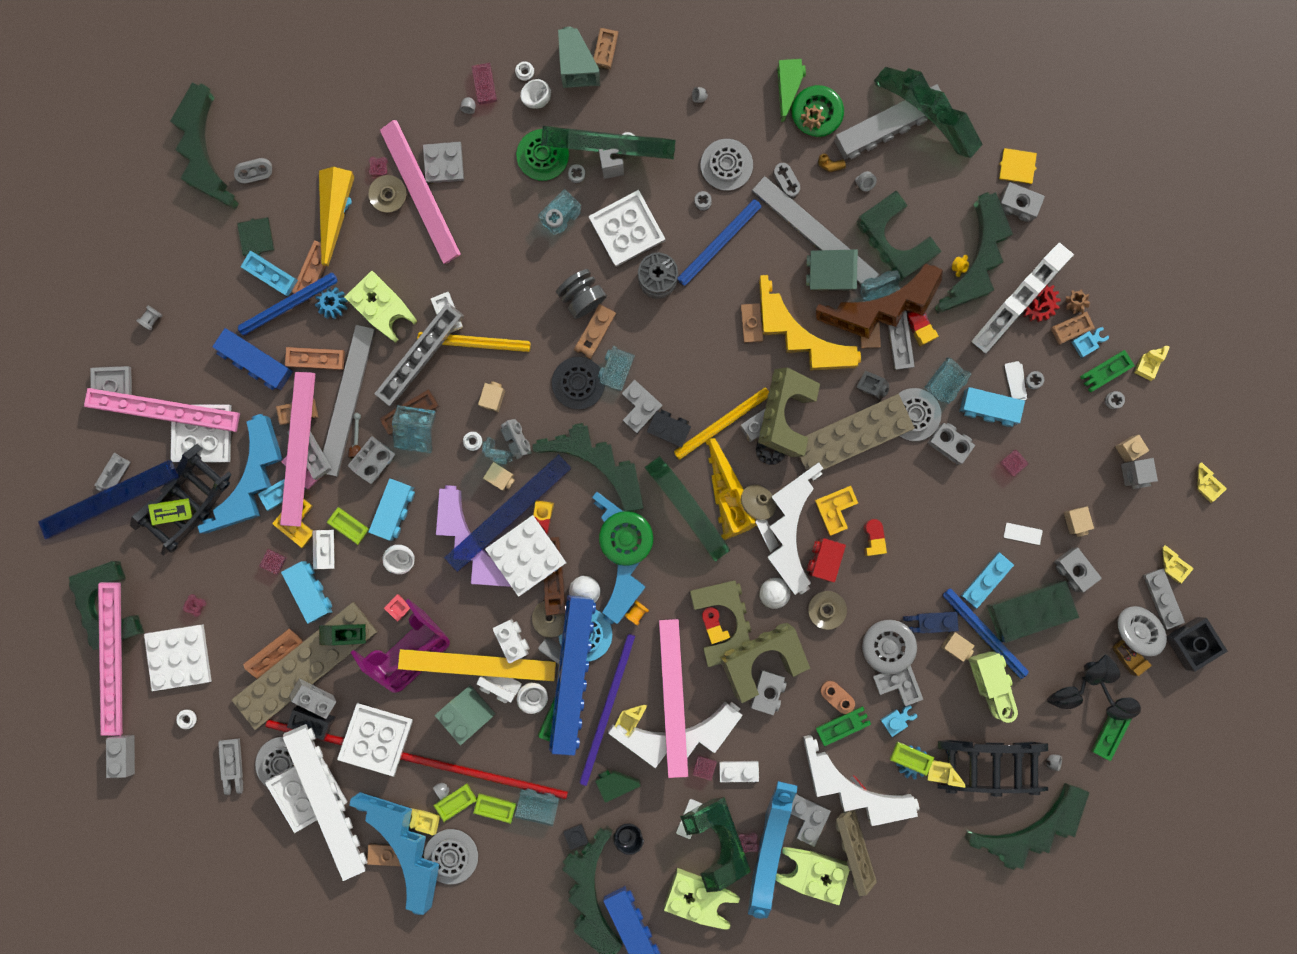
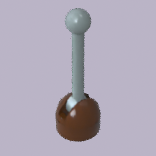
M359 413L353 415L355 419L354 445L348 450V458L353 459L361 450V446L358 445L359 420L361 418Z

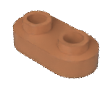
M826 681L822 684L820 693L833 707L843 714L853 711L855 701L844 689L834 681ZM829 688L834 689V693L831 695L827 692ZM843 701L849 702L848 707L844 708L842 706Z

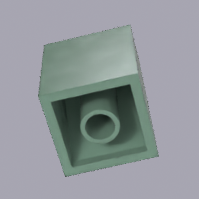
M564 27L558 30L563 88L601 86L599 68L578 29Z
M858 249L811 251V255H807V267H810V275H806V286H810V290L856 291Z
M470 685L434 716L461 746L496 713Z

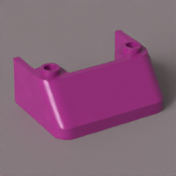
M409 599L405 602L413 612L409 617V624L413 629L386 654L380 650H375L364 658L354 650L350 652L362 672L393 693L402 691L422 672L398 669L400 649L443 653L450 644V640L436 623Z

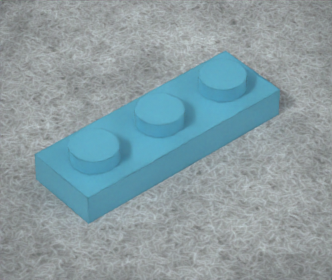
M249 251L241 265V268L286 296L290 295L298 281L252 251Z
M998 552L963 592L961 597L977 609L1014 564Z

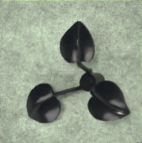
M1106 654L1099 661L1088 662L1084 665L1085 676L1082 677V686L1079 691L1076 687H1065L1047 698L1048 703L1058 708L1073 709L1083 703L1081 695L1084 693L1086 682L1093 686L1101 684L1109 703L1112 705L1106 709L1109 717L1115 720H1129L1141 713L1140 703L1133 698H1121L1116 702L1111 699L1104 683L1117 681L1120 678V670L1117 664Z

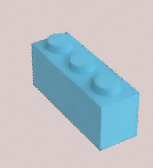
M968 387L964 390L959 412L965 413L964 416L976 418V416L983 417L984 421L994 423L996 420L1002 422L1004 426L1013 427V425H1017L1021 421L1025 401Z
M389 478L369 533L390 541L398 538L401 531L399 527L401 520L404 521L408 513L407 505L409 502H412L415 496L414 487Z
M301 561L281 572L307 624L313 623L332 613L331 601L328 597L325 598L322 592L324 590L319 580L316 581L313 575L315 571L310 563Z

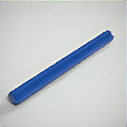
M755 199L752 200L679 275L678 281L684 286L687 285L761 208L760 203Z
M334 273L324 276L240 324L238 331L242 335L248 334L338 282L337 277Z
M952 589L946 590L943 593V597L994 652L1004 657L1006 664L1020 679L1026 677L1029 671Z

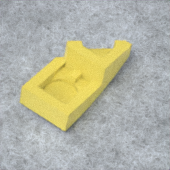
M1164 346L1142 355L1134 373L1149 381L1155 379L1159 366L1165 360L1170 347Z
M1201 462L1198 465L1197 490L1210 503H1213L1227 488L1213 477L1214 473Z
M1164 545L1162 548L1164 571L1181 584L1194 568L1181 560L1178 554Z
M644 704L623 710L615 726H622L628 731L626 735H629L633 728H636L647 705Z
M933 760L928 772V781L947 783L951 786L965 788V783L950 763Z
M411 808L410 828L435 835L440 815Z

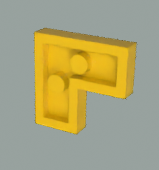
M851 486L815 500L829 536L848 529L841 510L858 504Z
M304 498L302 519L313 507ZM281 513L272 523L301 548H304L313 537V530L302 521L301 527L280 525Z

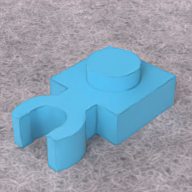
M1103 327L1096 329L1093 336L1089 331L1071 342L1081 358L1098 349L1099 345L1097 342L1102 343L1109 339V336L1104 338L1099 336V332L1104 329Z
M911 705L904 706L901 713L896 709L880 719L891 737L908 727L905 721L917 718L916 713L911 716L907 715V711L912 708Z

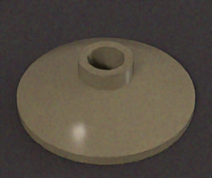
M383 175L372 182L368 195L375 209L384 213H391L403 206L407 192L405 185L399 178L392 175ZM391 193L392 197L387 199L386 195Z
M750 485L743 490L741 504L746 513L752 518L767 520L773 516L776 510V502L772 498L773 495L765 487Z
M822 591L811 599L808 606V614L811 621L817 627L830 630L837 628L844 622L847 615V606L839 594L833 591ZM825 606L830 608V612L827 614L823 611Z
M545 600L535 607L532 614V623L535 630L542 636L549 638L557 637L563 634L565 614L552 615L553 619L547 621Z

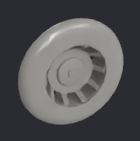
M717 140L710 144L702 155V174L705 180L717 189H737L744 185L752 174L753 159L751 153L745 145L737 140Z
M909 388L898 393L913 425L916 426V429L900 435V437L909 441H920L935 433L941 421V408L936 398L931 393L919 388Z
M1137 606L1128 607L1120 613L1118 629L1121 637L1132 650L1144 656H1156L1164 650L1167 642L1166 632L1160 620L1153 613Z
M882 620L867 630L863 638L862 650L866 661L873 669L884 674H896L906 670L913 663L917 653V642L913 632L905 624L896 620ZM884 632H890V635L885 636ZM893 632L898 634V637L893 636ZM881 634L882 638L878 640L877 637ZM902 638L904 643H900L899 639ZM875 642L878 643V647H877V648H874V643H875ZM902 646H905L904 652L901 651ZM878 650L880 655L877 656L875 651ZM899 654L902 655L900 659L897 658ZM883 656L884 658H886V662L881 660L880 658ZM894 658L895 662H889V659Z
M283 737L274 738L266 742L257 754L255 762L256 773L266 787L265 782L294 765L291 756L286 754L289 751Z
M447 829L438 832L428 841L424 851V859L440 864L437 881L444 884H457L465 881L474 872L478 862V851L474 841L466 833L460 830Z

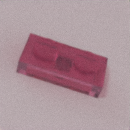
M486 63L472 66L478 104L497 102L491 64Z

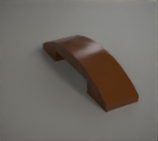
M559 537L550 538L561 554ZM560 567L544 579L546 616L565 614L563 569Z

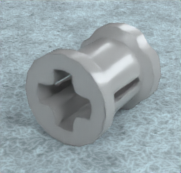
M147 305L145 313L136 321L148 330H152L153 324L163 315Z

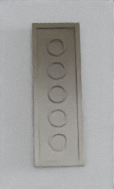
M897 394L806 435L808 443L805 456L800 458L806 471L818 462L823 467L822 470L915 428L900 395Z

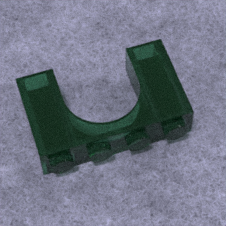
M896 190L859 216L857 226L862 233H866L869 237L870 245L874 249L877 248L880 252L881 260L885 264L888 263L891 267L892 275L896 279L899 278L900 281H903L923 267L924 264L937 257L942 251L931 236L916 247L905 251L895 249L887 242L885 237L886 223L903 212L908 206Z
M111 561L69 577V587L75 595V605L81 612V623L87 630V640L93 650L99 649V615L95 608L98 584L100 582L117 583L126 579L120 561ZM139 615L121 619V642L144 633Z
M725 797L711 799L680 816L686 835L700 834L711 828L719 837L721 853L715 865L700 873L706 892L721 891L751 872Z

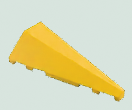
M337 167L319 170L321 264L324 266H329L345 216L344 209L354 181L352 171Z
M710 438L706 441V445H709L711 457L708 459L709 463L712 464L714 473L711 477L715 502L719 505L720 510L718 521L722 523L723 534L721 538L722 540H727L757 526L755 522L757 519L749 516L741 504V494L744 489L716 439Z

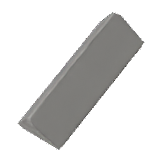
M546 637L538 650L559 664L561 645Z

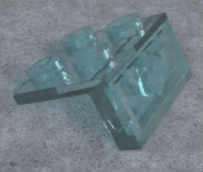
M397 405L392 420L394 448L431 453V429L436 412Z

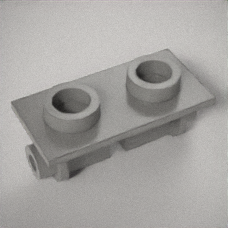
M516 419L507 420L506 423L501 425L502 429L500 430L506 442L511 439L513 440V443L508 445L513 457H516L518 460L524 457L523 455L532 453L530 444L525 439L522 427Z
M113 453L94 485L96 489L112 495L131 462Z

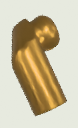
M827 154L819 156V166L828 172L846 168L844 159L833 162Z

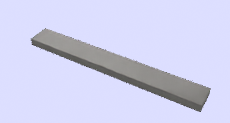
M765 176L752 190L757 197L819 250H850ZM858 256L857 282L867 289L879 274Z
M360 325L355 326L323 454L332 470L326 473L328 475L337 477L339 475L376 331L372 328Z

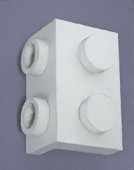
M513 619L493 628L508 663L529 654L527 651L530 649L525 639H521L519 634L521 628L517 621L513 622Z
M481 676L477 685L480 686L479 689L487 694L492 692L498 695L496 698L501 702L507 703L509 701L511 703L522 683L514 678Z

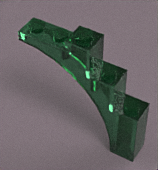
M885 67L874 79L877 86L902 97L929 118L945 135L957 154L971 158L983 145L967 113L952 109L945 93L931 89L921 71L908 68L904 72Z
M583 423L572 425L573 428L569 429L570 437L559 435L555 436V440L539 439L536 440L537 444H532L535 454L545 452L566 453L593 464L614 485L621 498L624 511L631 512L644 509L635 463H630V460L619 462V466H615L611 444L607 445V442L595 444L596 447L592 448L589 428L584 426Z
M1065 783L1051 809L1028 827L1001 835H984L967 831L965 839L974 848L981 849V847H985L989 853L997 856L1000 855L999 859L1005 863V867L1016 870V867L1023 869L1029 849L1039 854H1042V851L1049 853L1055 833L1064 838H1067L1068 835L1076 836L1089 792Z
M607 825L604 829L600 828L593 837L596 839L592 844L587 843L581 851L583 855L577 851L573 855L569 853L563 860L564 866L562 870L579 883L578 885L575 883L568 891L570 894L568 901L584 914H580L574 921V932L598 953L617 954L622 948L623 941L612 931L604 919L595 890L597 861L613 831Z

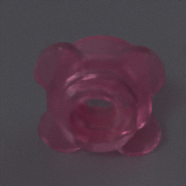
M371 157L369 159V173L371 175L383 176L387 174V158Z
M194 594L188 596L183 610L192 613L194 617H198L201 615V609L206 605V601L198 599Z
M755 832L748 835H739L738 839L741 841L740 851L742 853L757 852L759 850L756 840L758 836Z

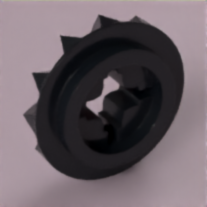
M757 442L756 454L763 463L774 465L785 457V454L774 451L771 458L770 452L763 450L768 447Z

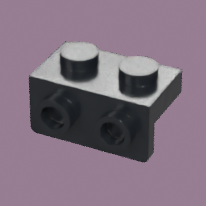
M662 409L660 412L656 411L647 432L683 447L691 429V426L688 425L689 421L680 417L678 420L671 418V413Z

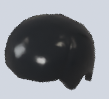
M631 823L620 825L616 828L613 835L615 847L626 855L636 854L644 844L641 830Z

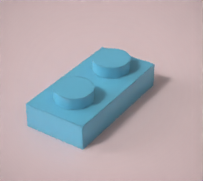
M285 479L258 494L267 511L283 503Z

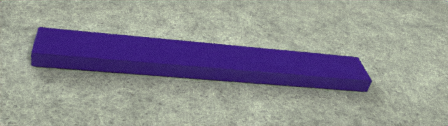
M628 634L579 782L581 785L587 786L635 635Z

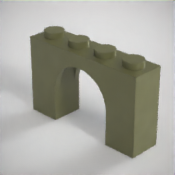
M789 368L774 369L758 443L790 457L805 456L808 437L794 432L787 425L784 415L785 404L790 397L802 403L816 402L820 383Z
M733 580L690 590L694 610L722 605L729 608L735 616L736 629L731 638L721 643L703 647L708 667L722 664L719 657L724 655L726 651L736 649L746 641H752L748 635L751 632L749 621H745L744 614L747 613L745 603L740 602L739 595H742L740 583L736 584V581Z
M789 623L780 624L776 629L764 632L758 638L746 641L742 646L730 649L719 657L734 695L741 703L759 695L752 678L751 669L754 660L765 651H778L785 670L793 677L810 669L797 632Z

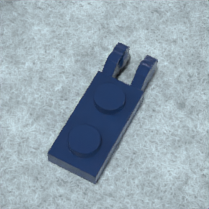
M957 612L922 613L903 616V621L918 620V627H908L913 633L959 631Z

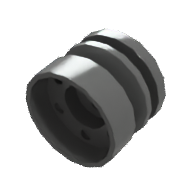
M660 252L651 253L641 261L638 268V281L643 293L649 297L659 299L667 297L674 291L678 281V268L670 256ZM656 270L660 271V277H656Z
M588 269L573 274L556 290L557 295L562 297L563 303L572 301L568 306V310L574 319H579L590 313L607 298L600 285L591 288L596 280L594 277H590L591 272Z

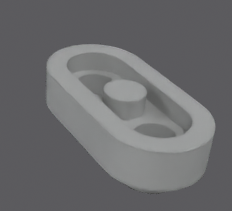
M265 158L239 163L234 169V177L240 183H250L266 179L272 174V164Z

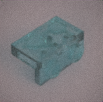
M887 271L879 277L869 278L861 283L860 295L863 301L879 299L900 290V275L898 271Z
M613 346L612 350L608 349L605 356L606 366L605 368L601 367L598 375L600 384L622 392L635 355L619 350L616 346Z
M947 357L925 388L938 401L949 404L956 398L962 386L968 382L971 373L963 370L952 358Z
M487 437L486 442L484 441L482 446V453H485V457L493 460L496 464L507 465V461L512 462V453L504 450H494L495 440Z
M532 789L521 790L515 818L553 826L559 798L550 793L538 794L537 791Z

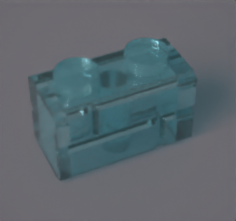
M564 189L538 215V218L554 235L557 232L562 233L568 226L566 223L571 218L575 220L580 215L581 204ZM551 209H557L562 213L563 223L558 228H552L547 224L546 214ZM553 214V217L549 218V221L552 220L553 223H556L557 219H560V217H557L556 214Z

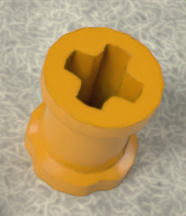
M635 600L633 608L624 616L638 626L640 624L639 620L645 612H649V609Z

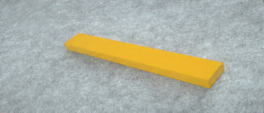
M400 649L398 669L543 681H554L556 662L518 659L508 663L507 659L503 657Z

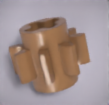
M815 105L810 109L805 107L804 111L806 114H801L800 119L804 120L803 127H809L810 131L814 127L819 129L821 127L820 122H824L825 119L824 116H821L823 109L818 110Z
M1072 290L1071 297L1066 296L1065 302L1068 303L1066 309H1071L1073 314L1078 312L1083 314L1084 307L1089 308L1090 302L1087 301L1089 294L1085 295L1082 290L1076 292Z

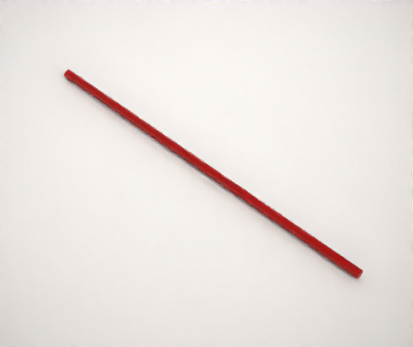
M267 720L266 722L267 728L283 732L292 730L287 728L288 724ZM328 734L323 741L342 745L345 738ZM402 752L400 760L566 799L568 794L567 791Z

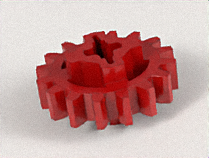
M1047 284L1024 310L1023 317L1029 315L1030 321L1036 318L1037 322H1041L1042 318L1046 321L1050 319L1049 315L1054 316L1056 314L1054 310L1060 308L1056 303L1061 301L1060 298H1056L1059 291H1053L1055 286L1048 287ZM1041 309H1044V310L1048 309V310H1047L1046 312H1044V313H1039V311H1041Z

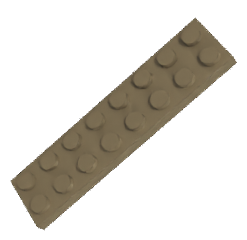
M352 602L325 624H366V641L378 632L355 602ZM318 630L234 697L232 702L254 730H257L267 720L291 703L289 695L299 678L313 685L348 657L352 650L355 651L362 644L319 645Z

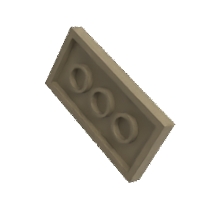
M843 811L836 818V829L841 834V845L848 857L847 865L854 877V888L858 891L859 897L866 896L877 883L856 811Z

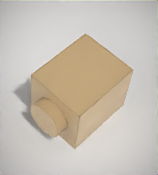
M492 381L490 384L485 383L478 405L482 408L499 412L505 390L501 388L502 385Z
M1140 435L1131 436L1115 446L1125 463L1134 461L1149 451Z
M493 462L483 479L505 491L514 484L515 480L513 477L515 475Z
M1088 506L1063 512L1070 534H1077V537L1089 534L1088 530L1094 529Z
M950 632L941 645L942 649L963 662L965 659L968 660L974 652L972 650L974 645L956 632Z

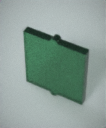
M268 217L256 220L252 218L251 221L237 223L243 256L248 255L249 251L260 255L262 252L274 250Z

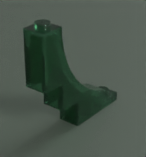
M192 82L170 120L175 127L185 132L175 150L181 156L190 160L180 179L236 210L239 203L234 199L235 196L226 191L228 186L215 171L206 147L205 128L207 115L215 97L210 93L211 89L201 83L198 86Z
M543 126L541 146L599 152V149H603V151L617 149L619 150V153H617L619 155L674 160L676 140Z
M989 192L978 196L979 199L974 203L979 222V240L976 254L963 278L948 291L950 297L947 296L938 300L939 303L935 306L937 314L989 295L994 291L987 271L1004 263L996 243L1007 240L1013 235L996 192L993 194H989Z

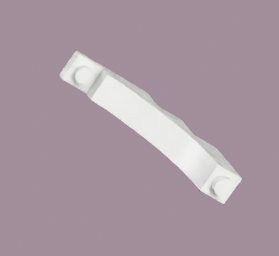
M1058 243L1001 305L971 342L984 353H987L1074 254L1061 243Z
M819 462L772 496L784 513V516L770 526L782 543V546L768 555V558L795 595L798 592L800 595L810 589L808 585L811 584L800 562L796 532L802 507L814 489L808 480L811 478L814 481L822 475L821 470L823 467Z
M724 702L706 720L685 729L687 758L699 742L715 753L743 716L739 712L741 708L733 702L730 704ZM613 724L608 729V734L654 768L657 767L666 755V733L651 732L634 727L630 734L626 735L628 731L622 726L618 725L616 727Z
M811 735L803 736L814 791L817 797L839 793L842 809L850 811L865 807L868 822L871 826L918 817L919 804L917 799H914L911 794L884 795L860 788L850 782L835 768L825 752L816 753V751H819L816 739L813 740Z

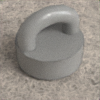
M869 171L863 172L855 179L857 186L862 191H870L877 181L876 176Z

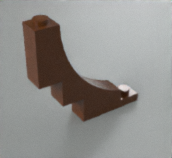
M924 264L920 272L907 285L879 299L865 302H841L837 310L829 305L819 304L816 308V319L869 339L878 321L897 327L905 310L924 316L942 282L943 269L934 265Z

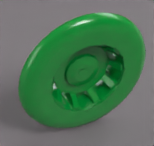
M814 85L803 89L796 96L792 104V117L796 126L803 133L814 137L827 136L833 133L842 123L844 105L840 96L833 89L822 85ZM815 105L818 110L823 109L821 116H824L825 119L824 122H820L821 127L819 129L814 127L810 131L809 127H803L804 120L800 119L801 114H806L803 111L805 107L810 109Z
M537 129L526 134L520 141L516 153L517 162L520 169L530 178L542 181L550 180L557 177L565 169L569 159L568 146L558 133L548 129Z
M629 511L615 513L603 523L600 529V548L603 554L615 564L622 566L637 564L645 559L651 551L653 545L651 526L645 518L637 513ZM628 523V526L623 527L622 524ZM631 524L636 526V529H632ZM618 525L620 526L618 531L614 530ZM638 530L640 531L641 536H637L636 532ZM612 532L615 533V538H611ZM638 539H642L640 545L637 544ZM612 541H615V543H616V546H615V547H613V545H612V543H611ZM635 546L638 547V549L633 552L632 549H633ZM620 548L622 549V552L620 553L616 551V549ZM625 550H630V554H624Z

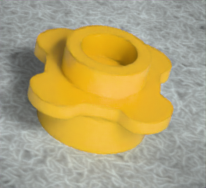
M963 255L962 258L956 257L952 263V270L956 272L957 277H960L969 268L967 255Z

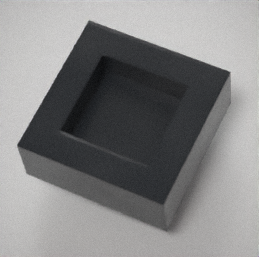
M582 823L563 831L570 850L589 843Z

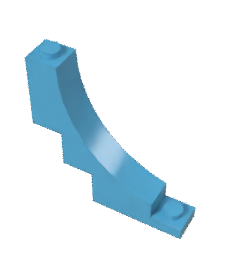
M258 414L251 417L252 420L246 421L250 444L248 462L243 476L231 495L213 510L215 518L206 519L203 521L204 524L198 526L199 533L207 534L260 516L254 494L271 487L266 466L283 460L270 417Z
M598 492L592 497L595 500L593 504L601 510L607 509L601 517L604 522L613 514L623 512ZM624 523L622 526L627 527L628 523ZM631 524V528L636 529V526ZM618 525L614 530L618 531L620 526ZM617 548L616 551L621 553L622 549ZM625 550L624 554H630V550ZM639 563L630 566L618 565L616 584L612 596L602 612L605 614L603 618L610 624L614 622L618 624L645 588L643 584L631 576Z
M778 781L766 810L764 831L759 842L757 863L753 870L748 914L753 915L755 918H768L771 911L779 858L792 811V803L797 793L796 785Z
M361 792L351 798L350 806L355 807L359 811H367L365 821L382 834L399 859L406 883L407 900L405 909L417 915H424L432 907L439 864L422 858L426 836L408 831L412 809Z

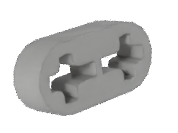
M779 163L774 169V178L781 190L790 198H794L800 191V184L790 166L786 163ZM780 168L786 170L785 176L787 179L782 174L778 175ZM787 182H789L792 187H796L794 193L792 191H787L789 187Z

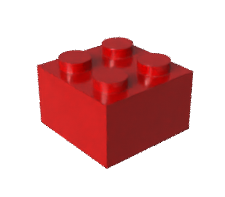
M821 538L817 542L815 541L812 548L814 553L813 560H809L806 571H809L808 576L835 583L846 545L825 538Z

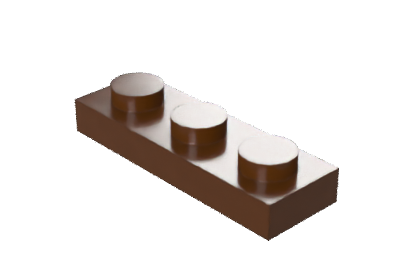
M428 389L379 419L388 435H392L438 408L439 405Z

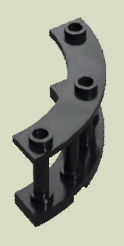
M198 444L182 454V458L176 468L178 473L174 479L169 478L160 489L162 494L155 501L150 500L131 517L130 526L134 530H137L140 526L146 527L163 543L161 551L163 556L168 552H174L179 547L178 543L200 521H204L210 515L209 510L216 503L222 492L230 485L231 473L227 472L220 477L201 460L202 457L200 455L203 448ZM195 465L214 481L212 489L194 474L193 468ZM189 479L208 496L201 507L182 490L181 485L185 480ZM175 495L181 500L189 498L190 507L195 514L187 523L183 520L174 521L180 530L172 538H169L158 527L152 525L148 505L167 502Z
M938 741V749L946 750V753H948V763L951 764L955 771L956 754H958V751L968 752L967 755H970L969 785L965 784L964 788L951 786L947 783L938 784V788L945 789L946 793L955 794L957 791L990 793V796L1002 797V793L1040 795V792L1048 791L1047 786L1038 785V760L1041 752L1048 751V743L1029 741L1004 745V743L985 742V744H974L973 746V742ZM980 752L990 753V756H992V786L977 785L978 756ZM1003 753H1012V756H1014V786H1000L1001 757ZM1024 753L1030 755L1029 785H1022V757H1024Z

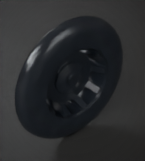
M585 357L566 359L558 365L552 377V389L555 397L560 403L571 409H585L594 405L602 396L605 387V378L601 368L594 361Z

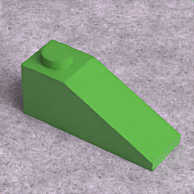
M802 59L779 60L778 62L781 122H785L802 79L806 76L805 65H802Z

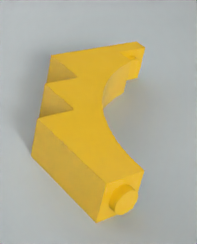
M768 275L760 276L759 287L763 335L785 334L786 353L809 352L810 370L856 368L858 363H861V353L857 351V346H843L826 342L801 327L788 312L780 293L769 294V292H772V280H768Z

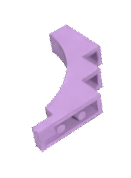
M445 485V489H439L436 535L455 536L453 559L473 561L471 584L511 586L490 555L479 546L470 533L462 511L461 491L456 490L457 486Z

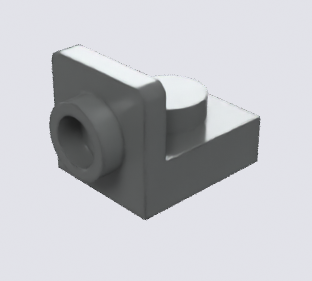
M865 371L856 388L875 396L877 400L881 401L889 392V383L886 379Z

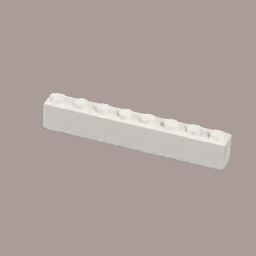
M307 724L284 733V742L342 880H347L365 872V864L368 863L364 852L360 853L358 849L360 842L357 835H352L350 830L353 828L349 817L345 818L343 813L345 806L342 800L337 799L336 793H338L336 784L335 782H330L328 776L331 773L328 765H323L321 758L323 754L320 747H316L313 740L316 737L312 728L308 729Z

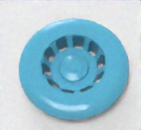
M598 610L595 611V614H592L591 622H595L597 626L593 628L589 641L595 647L591 649L590 653H587V661L596 660L604 655L612 641L611 625L603 618L605 615ZM598 628L600 629L601 634H597L596 630ZM563 634L559 635L560 645L562 643ZM600 637L599 642H595L596 638Z

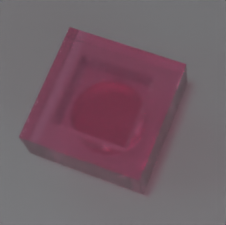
M1016 449L1000 461L1012 477L1029 464Z
M267 549L259 567L278 575L287 557Z
M698 755L692 774L711 781L717 761Z

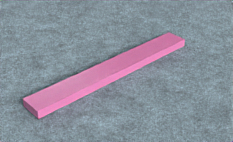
M392 120L380 129V132L443 264H447L461 255L398 122Z
M295 372L280 525L301 527L315 373Z
M87 388L84 407L232 432H237L240 413L91 388Z
M100 582L98 584L101 736H121L123 734L121 583Z
M659 620L668 778L688 777L679 620Z

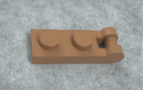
M599 304L576 344L574 351L582 352L587 358L592 359L616 313ZM586 341L592 344L590 348L585 346Z

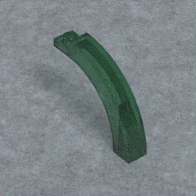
M659 456L644 467L686 521L712 559L716 562L728 553L730 549L667 463Z

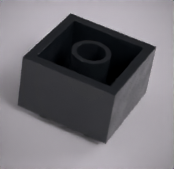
M1196 617L1166 636L1175 654L1188 671L1195 672L1228 652L1211 623L1205 617Z

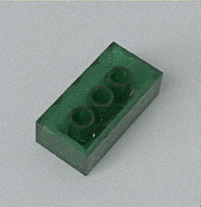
M1061 580L987 605L998 638L1004 643L1079 618L1067 582Z

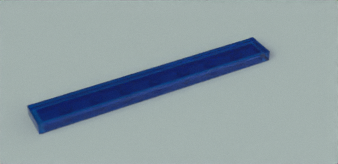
M558 454L446 555L444 559L458 573L567 474L571 467Z
M167 460L38 521L44 538L50 539L179 477L172 460Z

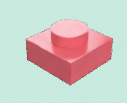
M397 594L384 609L399 622L409 612L410 607Z

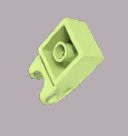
M373 271L345 296L375 328L395 343L399 340L392 329L395 320L405 318L414 325L418 322L404 302ZM374 296L377 299L375 302L371 300Z
M992 651L970 657L968 660L979 693L986 698L991 714L1003 722H1013L1017 718L1018 711L1010 687L1013 685L1009 674L1006 675L1004 669L1006 667L1004 657ZM1012 709V716L1010 718H1007L1010 715V711Z
M783 847V854L796 861V868L789 874L777 873L775 880L802 894L840 905L850 871L847 862L811 850ZM825 874H827L828 879L822 881L821 876L825 877Z
M677 868L664 903V911L702 925L730 929V922L717 913V908L724 902L739 903L740 897L714 883L712 880ZM692 893L693 898L687 899L685 894Z

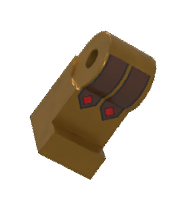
M1123 639L1112 647L1119 660L1131 675L1140 676L1152 666L1141 654L1132 650Z

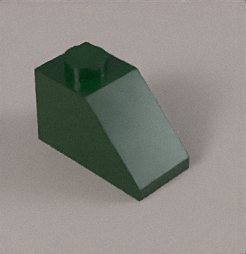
M366 624L319 625V645L366 644Z
M605 770L599 773V777L595 781L605 803L641 786L639 779L615 770L611 772Z

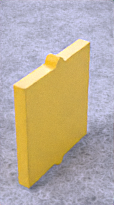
M1004 148L1002 161L999 163L1001 166L999 179L1032 184L1034 171L1037 169L1035 167L1037 153Z

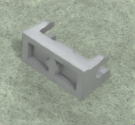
M599 149L604 179L624 175L623 160L610 158L612 154L619 153L617 149L604 151Z

